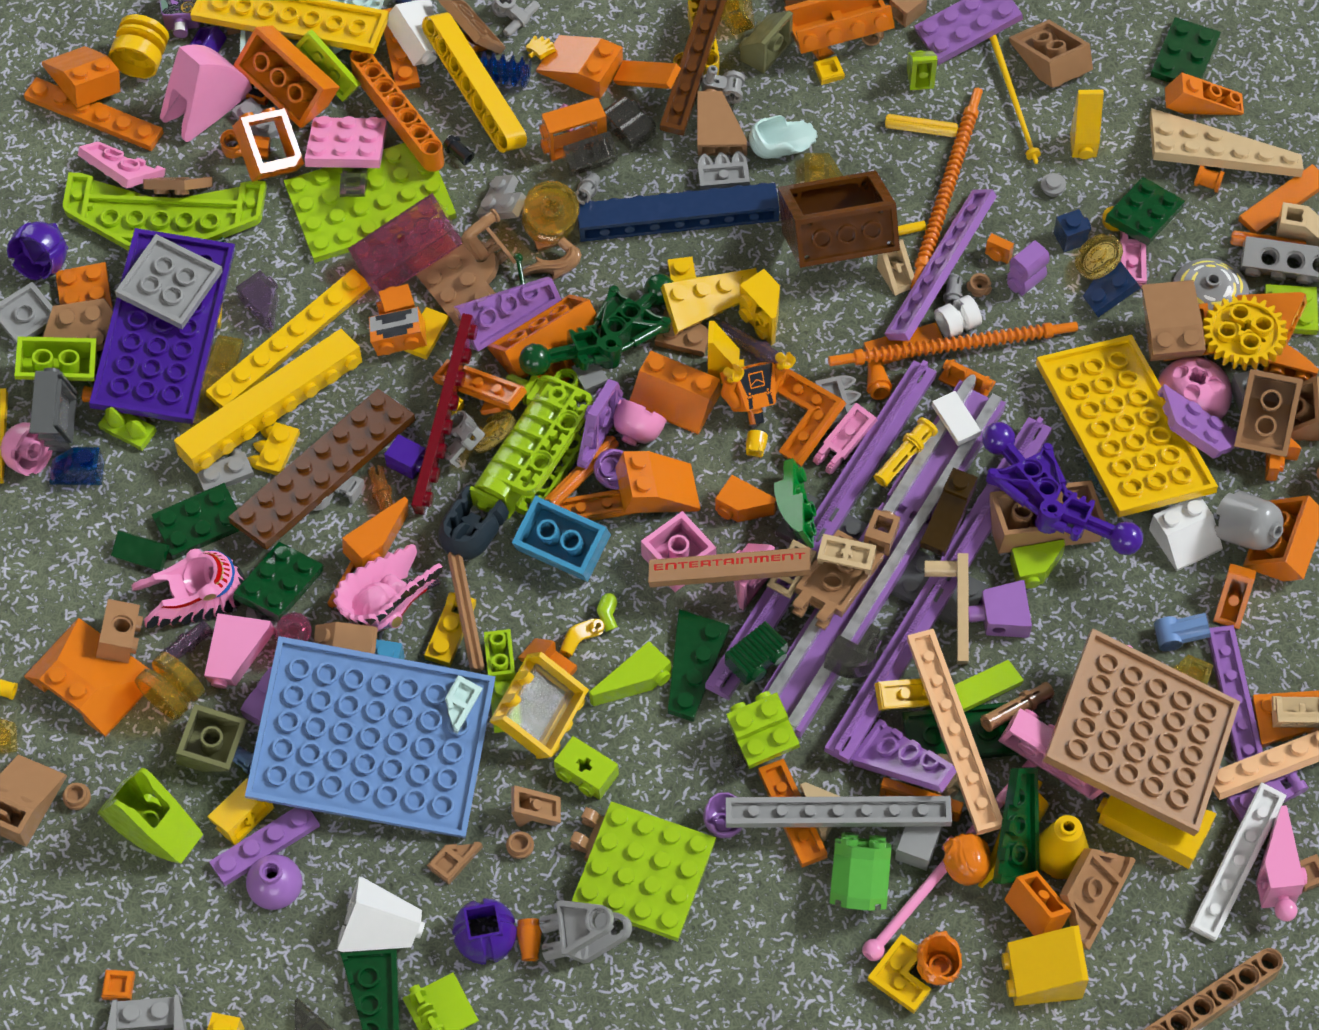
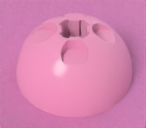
M1203 357L1178 359L1168 365L1158 378L1161 387L1163 384L1167 385L1189 401L1198 403L1204 411L1212 416L1222 419L1230 408L1232 388L1228 376L1219 365Z

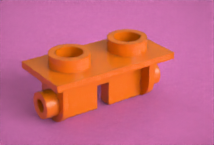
M947 359L943 365L944 370L938 378L939 381L955 388L960 380L964 382L968 376L975 375L976 381L973 390L986 397L989 395L996 381L990 379V376L981 375L956 363L954 359Z

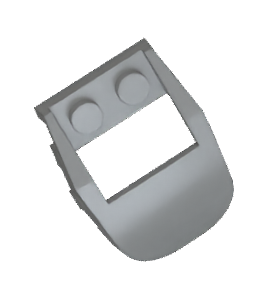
M179 994L174 995V997L129 1001L112 1000L107 1030H152L164 1028L187 1030L181 1008L183 1001Z

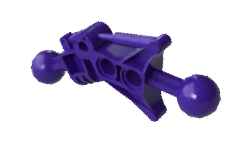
M995 422L985 428L982 434V443L985 449L995 455L1002 454L1011 465L1006 468H990L986 476V482L997 486L1022 507L1026 506L1037 515L1035 526L1040 532L1045 534H1052L1056 531L1063 534L1066 532L1070 534L1072 541H1078L1086 529L1109 539L1113 550L1121 555L1135 554L1143 545V533L1140 527L1133 522L1126 521L1115 526L1091 516L1095 500L1092 499L1087 503L1086 496L1078 499V493L1067 489V482L1055 459L1052 444L1044 443L1041 452L1025 459L1014 445L1015 433L1009 425L1003 422ZM1061 491L1063 493V505L1058 501Z

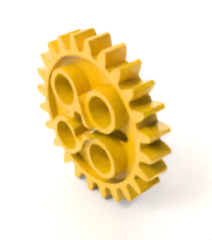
M1235 295L1232 296L1231 302L1223 298L1222 304L1215 303L1213 310H1208L1207 317L1203 320L1205 345H1208L1207 352L1215 351V360L1221 357L1224 358L1222 365L1232 362L1233 369L1238 364L1242 365L1244 371H1246L1248 365H1252L1254 370H1257L1258 363L1267 367L1268 359L1275 362L1276 356L1281 355L1283 347L1286 346L1288 329H1285L1287 322L1281 320V312L1274 313V305L1266 307L1267 300H1263L1259 304L1257 303L1256 296L1251 301H1247L1246 295H1243L1242 300L1239 301Z

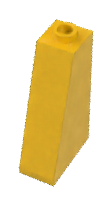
M1110 795L1109 799L1103 797L1097 809V812L1100 813L1099 824L1187 869L1192 865L1217 814L1206 810L1199 832L1192 836Z

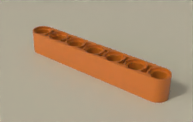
M353 50L350 53L352 74L361 83L360 86L423 168L432 172L440 170L444 166L441 141L375 56L370 53Z

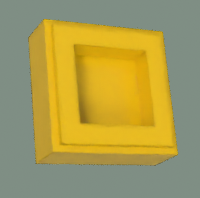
M837 56L814 62L813 67L821 85L845 78Z

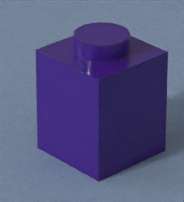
M398 434L384 454L386 466L413 480L420 473L426 452L425 447Z

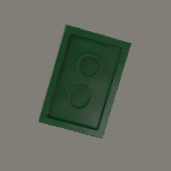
M1175 17L1150 77L1170 83L1179 74L1185 73L1202 79L1221 32Z
M1142 177L1107 214L1104 222L1148 246L1180 212L1185 204V200L1160 187L1153 181Z
M225 483L152 514L165 544L170 545L168 551L173 560L186 555L192 549H200L240 531L229 521V516L237 510V507Z
M278 542L236 589L234 600L279 623L323 572L324 564Z

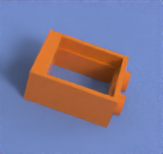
M598 97L542 114V124L539 125V130L543 139L540 140L544 154L548 153L551 161L607 145L606 114ZM589 123H590L589 126H586V127H583V128H580V129H576V130H573V131H570V132H566V133H563V134H560V135L553 136V134H556V133H559V132H563V131H566V130H569V129H573V128H576V127H579V126H583V125H586V124H589Z
M272 107L256 115L253 112L242 114L239 116V120L232 126L252 182L293 173L304 165L285 108L275 110ZM274 121L287 158L263 163L250 126Z

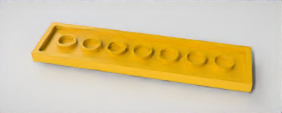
M196 0L190 16L192 21L253 32L256 27L273 25L286 38L299 41L308 31L313 30L327 46L375 54L387 25L389 12L331 0Z

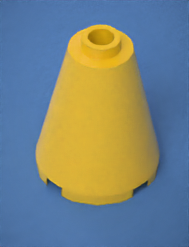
M1071 815L1061 816L1039 835L1040 869L1055 879H1068L1083 849L1089 848L1082 824L1076 817Z

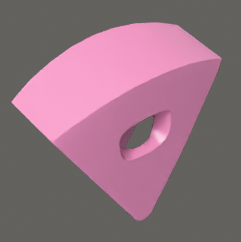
M203 45L179 47L168 82L160 119L167 123L184 114L181 137L185 142H189L243 101L252 90V86L238 69L212 48Z

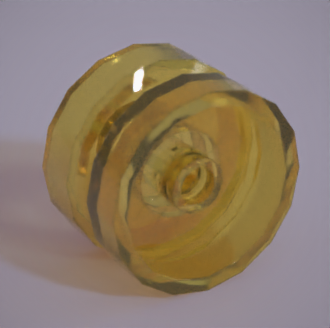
M544 181L536 184L528 192L522 210V224L526 233L533 240L542 244H556L561 238H568L573 232L579 215V201L575 192L567 185L558 181Z
M162 651L151 663L153 670L144 669L134 681L149 702L167 717L178 721L188 710L186 702L195 703L205 693V690L198 678L181 661L171 654Z

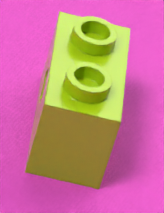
M572 736L554 760L557 777L565 783L571 781L578 786V789L585 796L590 798L594 796L600 800L619 775V768L616 762Z

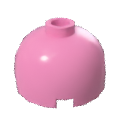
M625 399L619 400L613 416L614 427L623 436L621 440L632 446H636L637 442L647 444L654 441L660 435L667 420L653 411L652 414L645 410L646 407Z
M22 422L12 426L5 433L0 447L1 456L8 467L20 474L30 476L29 474H37L45 468L52 456V450L48 451L49 447L44 446V441L38 439V434H31L29 432L30 423Z

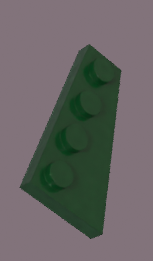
M679 609L668 714L694 722L706 692L705 683L714 671L730 630V625Z
M1038 767L1010 769L992 882L995 884L1014 883L1016 877L1038 871L1040 874Z

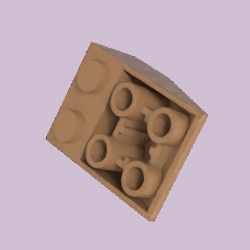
M17 755L0 773V836L27 847L67 775Z

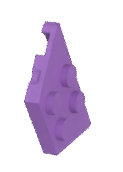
M608 379L604 387L598 389L593 405H589L586 409L584 416L586 422L577 460V466L587 469L614 425L613 416L619 400L625 399L622 398L623 392L616 381Z
M1162 385L1157 393L1158 396L1165 398L1166 403L1163 405V410L1168 418L1167 422L1170 430L1213 459L1221 456V454H1227L1232 451L1235 444L1236 431L1225 425L1217 416H1212L1204 411L1198 403L1189 401L1167 385Z

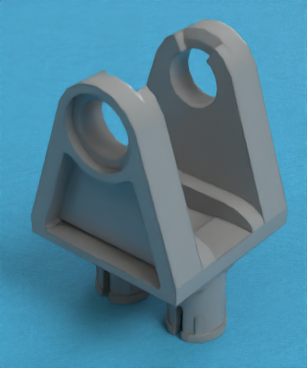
M560 900L556 901L557 913L546 916L542 915L539 918V922H545V924H539L544 934L559 930L560 941L544 943L542 945V950H548L542 952L546 961L569 957L583 964L589 963L626 941L632 932V923L628 917L598 904ZM616 920L622 921L624 925L623 930L619 934L613 935L611 933L614 927L613 922Z

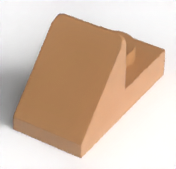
M514 785L511 787V813L518 827L530 821L556 826L561 823V798Z

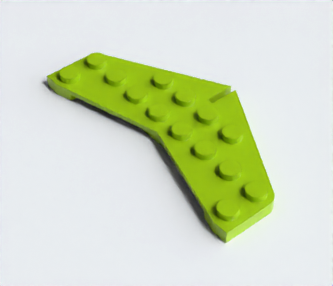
M68 172L63 209L66 216L128 251L135 228L215 241L220 237L226 238L254 227L261 222L267 185L266 181H247L240 183V187L182 198L150 197L93 179V176Z

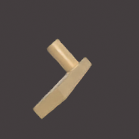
M958 553L957 561H925V577H957V664H968V553Z

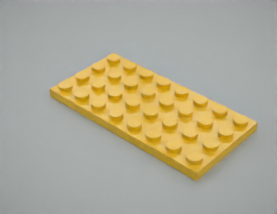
M1132 334L1037 357L1036 365L1118 518L1217 492L1218 485L1197 448L1170 430L1167 422L1168 418L1163 410V405L1166 403L1165 398L1158 396L1157 393L1161 385Z

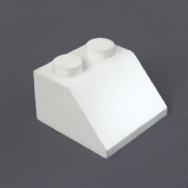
M1202 497L1180 502L1154 514L1149 530L1176 571L1223 549L1221 540L1217 537L1214 529L1216 525L1214 516Z

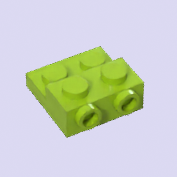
M769 691L760 693L755 697V702L745 705L744 702L737 703L726 714L728 724L749 769L800 747V743L777 692L771 694Z

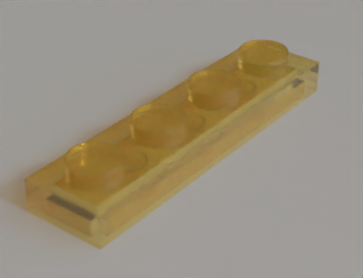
M222 335L217 336L206 369L194 422L190 424V427H194L220 409L206 396V390L238 364L244 346L243 339Z

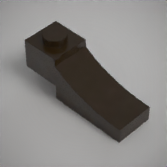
M953 467L920 542V547L945 557L976 489L978 477Z

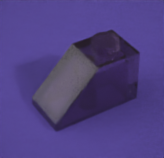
M260 270L239 284L236 290L239 301L271 332L274 330L279 300L276 290L278 285L271 276L266 277Z

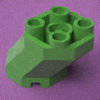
M842 832L841 838H835L830 904L835 905V900H840L841 907L871 911L875 910L876 904L881 905V910L886 909L892 847L891 844L886 843L885 836L870 835L869 839L858 838L857 833Z

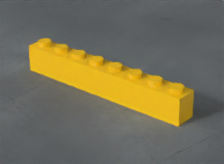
M339 329L174 439L178 456L196 474L203 469L209 468L213 462L231 453L234 448L246 440L252 439L256 433L274 424L277 419L293 411L308 398L314 397L329 384L335 383L338 378L348 371L357 368L362 363L360 346L342 329Z

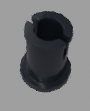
M450 135L443 143L445 152L453 154L463 165H467L473 160L475 154L460 142L461 139L458 136Z

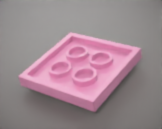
M351 116L344 118L315 117L312 122L305 154V167L380 168L387 131L386 118H354Z

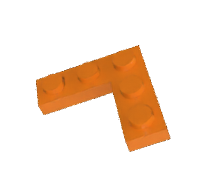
M786 369L780 381L777 394L802 407L807 412L783 444L779 453L787 459L794 458L797 465L802 467L847 403L842 398L796 372Z

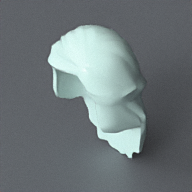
M782 115L763 118L752 126L749 134V144L754 153L759 157L779 159L782 156L806 151L816 142L818 136L811 123H805L804 120L787 122Z

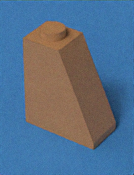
M714 89L697 91L698 155H718L720 152L725 155H734L736 151L747 155V139L723 92Z

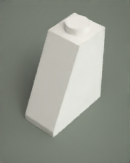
M417 0L396 4L389 12L387 26L413 66L429 65L437 59V53L422 29L423 18L435 15L431 0Z

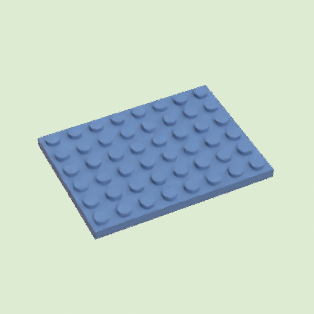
M278 636L245 798L465 839L496 676ZM460 675L483 689L457 734L453 730L445 698L456 678Z

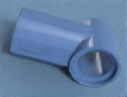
M1206 613L1180 619L1168 616L1154 622L1156 638L1161 651L1177 650L1183 646V643L1211 637Z

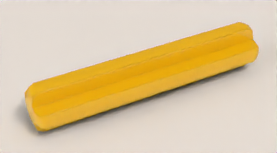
M887 114L885 119V127L889 129L947 137H956L958 124L953 122Z

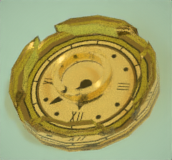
M1098 234L1081 246L1079 257L1076 256L1075 267L1084 278L1091 280L1101 278L1116 268L1122 258L1123 246L1112 234L1107 236L1105 234Z
M503 410L502 412L495 413L487 418V425L483 428L481 426L478 427L485 433V436L473 448L475 452H486L504 440L516 423L515 417L510 412ZM472 435L470 439L474 440L475 436Z

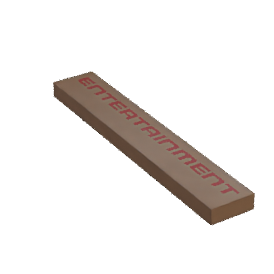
M810 547L653 559L649 560L648 583L650 587L811 575Z

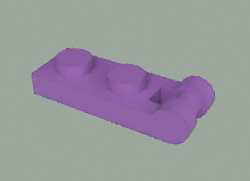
M1298 770L1264 783L1286 794L1284 802L1306 792L1309 788L1306 782L1298 777ZM1287 780L1291 787L1285 789L1282 782ZM1259 785L1228 797L1227 803L1240 823Z

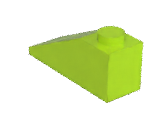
M648 641L589 692L590 704L593 706L651 691L657 685H664L671 677V661Z

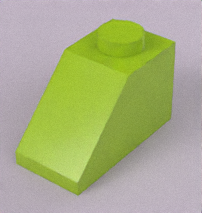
M933 51L908 52L907 73L910 90L934 89L938 59Z
M1064 539L1012 548L1010 563L1015 581L1024 580L1025 588L1027 589L1036 588L1043 584L1063 556L1065 548Z

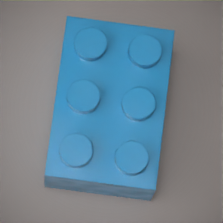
M535 496L512 544L517 551L588 582L611 534L607 527Z

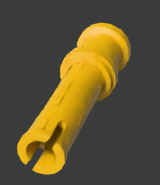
M920 417L917 420L916 427L910 433L904 435L901 446L882 468L873 476L875 481L879 485L887 487L915 453L923 451L924 444L930 437L937 435L938 429L930 420Z

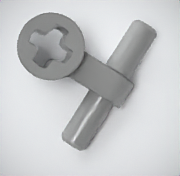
M493 0L491 4L492 12L496 16H508L512 20L503 30V34L506 37L512 36L520 27L523 28L530 21V17L540 8V4L537 1H532L524 10L516 4V0Z
M709 66L707 74L703 76L701 81V91L706 89L722 91L728 103L736 104L741 102L743 98L741 87L745 83V76L738 71H727L723 76L717 75L718 68L716 66Z

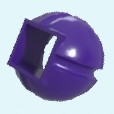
M29 222L21 225L13 233L7 244L8 258H14L12 265L19 273L29 279L39 280L54 275L62 268L69 248L56 223Z
M483 898L481 902L470 901L459 910L453 921L452 933L455 936L454 944L465 958L474 963L486 964L489 959H492L495 963L500 961L510 952L516 941L517 928L514 926V915L504 904L494 899ZM496 915L499 932L471 937L468 920Z

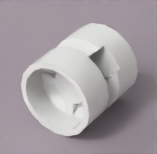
M969 295L955 300L953 305L946 304L934 311L938 328L943 336L948 339L962 334L963 329L968 331L982 324V316L978 305Z

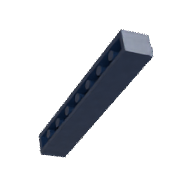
M759 183L748 186L736 185L728 188H710L699 191L687 190L680 193H660L651 196L639 195L631 198L589 201L588 203L585 202V204L576 203L580 242L779 221L780 208L776 183Z

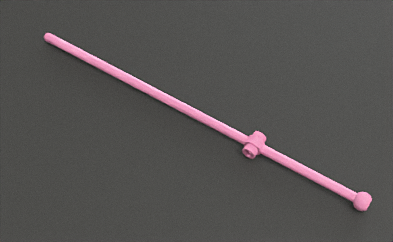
M1027 760L1022 767H1036L1037 765ZM1008 784L995 798L999 810L1005 804ZM972 825L965 834H976L974 826ZM943 860L876 939H869L864 943L862 952L867 959L878 961L883 957L886 943L947 873Z

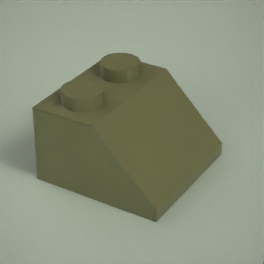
M791 11L768 14L763 21H759L751 35L745 37L740 43V61L764 74L792 42L793 13Z
M194 703L176 752V764L201 772H228L247 720Z

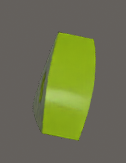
M140 768L122 781L97 812L112 828L139 848L159 858L175 863H182L203 836L200 828L176 799L145 768Z

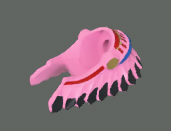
M410 544L404 549L398 548L394 554L388 552L384 558L377 557L374 561H368L364 567H357L355 573L346 574V579L340 581L339 588L334 590L336 598L333 601L337 605L336 608L339 610V613L349 620L351 624L375 626L378 628V632L384 631L389 627L398 628L403 621L402 616L417 597L427 591L428 586L441 574L443 567L438 563L429 570H426L421 576L418 575L413 581L406 584L401 579L408 577L409 570L417 554L416 546Z
M192 549L183 560L163 571L153 574L151 577L141 579L131 586L132 591H137L168 581L173 599L162 600L144 619L146 628H153L156 625L162 628L168 624L175 626L179 622L186 625L190 622L197 623L202 619L210 621L213 617H217V613H231L233 608L240 606V602L234 600V592L245 579L237 564L224 553L216 550L202 552L200 549Z

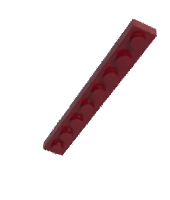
M463 313L411 504L416 514L425 515L427 507L430 508L433 502L432 486L433 483L438 482L440 468L437 467L439 460L445 457V437L451 434L453 420H450L452 411H456L458 408V388H462L464 385L465 363L469 364L472 349L469 348L471 340L476 339L478 325H475L473 315Z

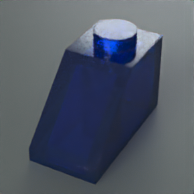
M73 447L52 459L49 483L52 485H102L105 462L100 448Z

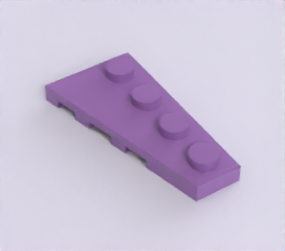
M544 277L454 306L460 321L463 313L473 315L475 325H478L476 339L471 340V344L474 350L479 352L561 301V297L552 278Z
M880 718L851 759L856 767L941 793L956 774L953 764L934 752L923 749L918 742L913 739L909 740L903 736L902 732L896 728H890Z

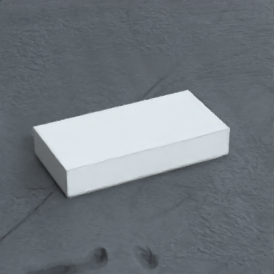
M956 391L932 401L933 409L957 446L981 436L980 428Z

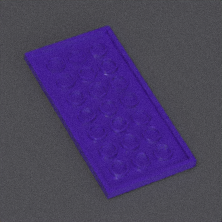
M135 228L121 282L156 234L222 266L223 272L183 329L117 297L89 405L93 409L106 410L109 407H113L120 413L193 424L235 253V244Z

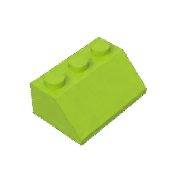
M17 336L15 379L34 380L35 371H44V368H56L65 375L68 381H95L97 370L96 338Z

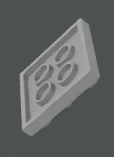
M156 234L118 286L115 294L116 297L183 329L223 272L222 266Z

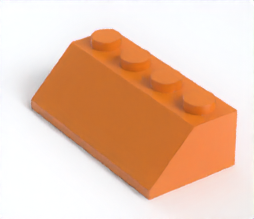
M273 25L256 27L233 65L279 109L285 108L287 116L300 128H303L326 109L340 88L339 85Z
M569 294L558 303L491 343L487 348L509 375L512 373L518 377L525 378L529 374L525 373L519 364V356L525 346L532 343L543 346L567 345V331L572 329L576 332L577 327H581L584 330L586 325H593L596 312L589 299Z

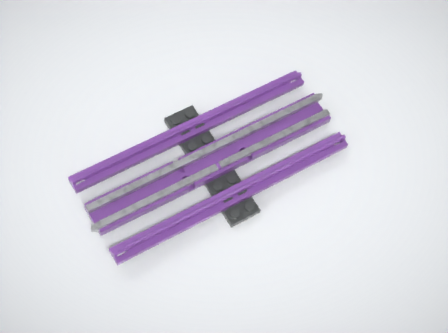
M914 360L877 416L878 421L866 433L825 499L822 501L806 493L808 501L814 503L817 513L814 517L817 534L814 536V548H811L817 552V555L823 534L833 536L837 530L864 543V535L869 524L848 513L935 379L937 371L929 368L927 361L923 360L922 363ZM921 375H923V377L921 378L920 382L917 383V381L919 380V378L921 377ZM975 375L968 376L964 382L960 380L953 391H956L981 430V436L957 446L937 415L933 422L938 429L937 435L930 437L924 444L922 452L915 453L910 458L887 494L886 502H882L878 508L880 511L887 510L901 517L900 526L889 556L884 555L883 561L842 618L834 614L825 631L815 626L818 621L816 615L820 610L814 609L786 653L787 657L779 664L762 693L769 691L771 694L778 693L796 737L801 738L889 595L891 594L911 604L912 606L824 748V752L847 764L851 761L881 710L878 711L874 683L900 680L913 660L907 642V635L931 629L937 619L957 628V577H925V561H957L958 553H968L969 568L992 530L989 495L990 492L1002 490L997 486L987 483L953 538L945 557L942 556L941 560H938L918 550L953 467L967 472L983 446L982 434L985 428L991 423L998 422L1005 411L1006 402L1002 401L1001 397L992 393L991 397L988 398L973 390L976 381ZM1028 417L1015 438L1014 445L1025 459L1039 453L1051 434L1052 428L1043 424L1044 419L1038 417L1037 420ZM1003 458L997 469L1006 468L1011 465ZM783 519L776 530V535L790 543L793 539L800 542L785 519ZM968 575L969 606H976L981 602L982 591L988 589L989 585ZM780 578L776 582L787 589L791 586V584ZM767 587L727 651L764 621L775 629L797 593H794L791 599ZM725 654L705 683V688L729 701L741 680L725 665ZM727 677H730V678L728 679L727 683L725 684V686L722 687V685H723L724 682L726 681ZM847 740H848V741H849L848 744L846 745L845 749L842 751V748L844 747V745L846 744V742H847Z

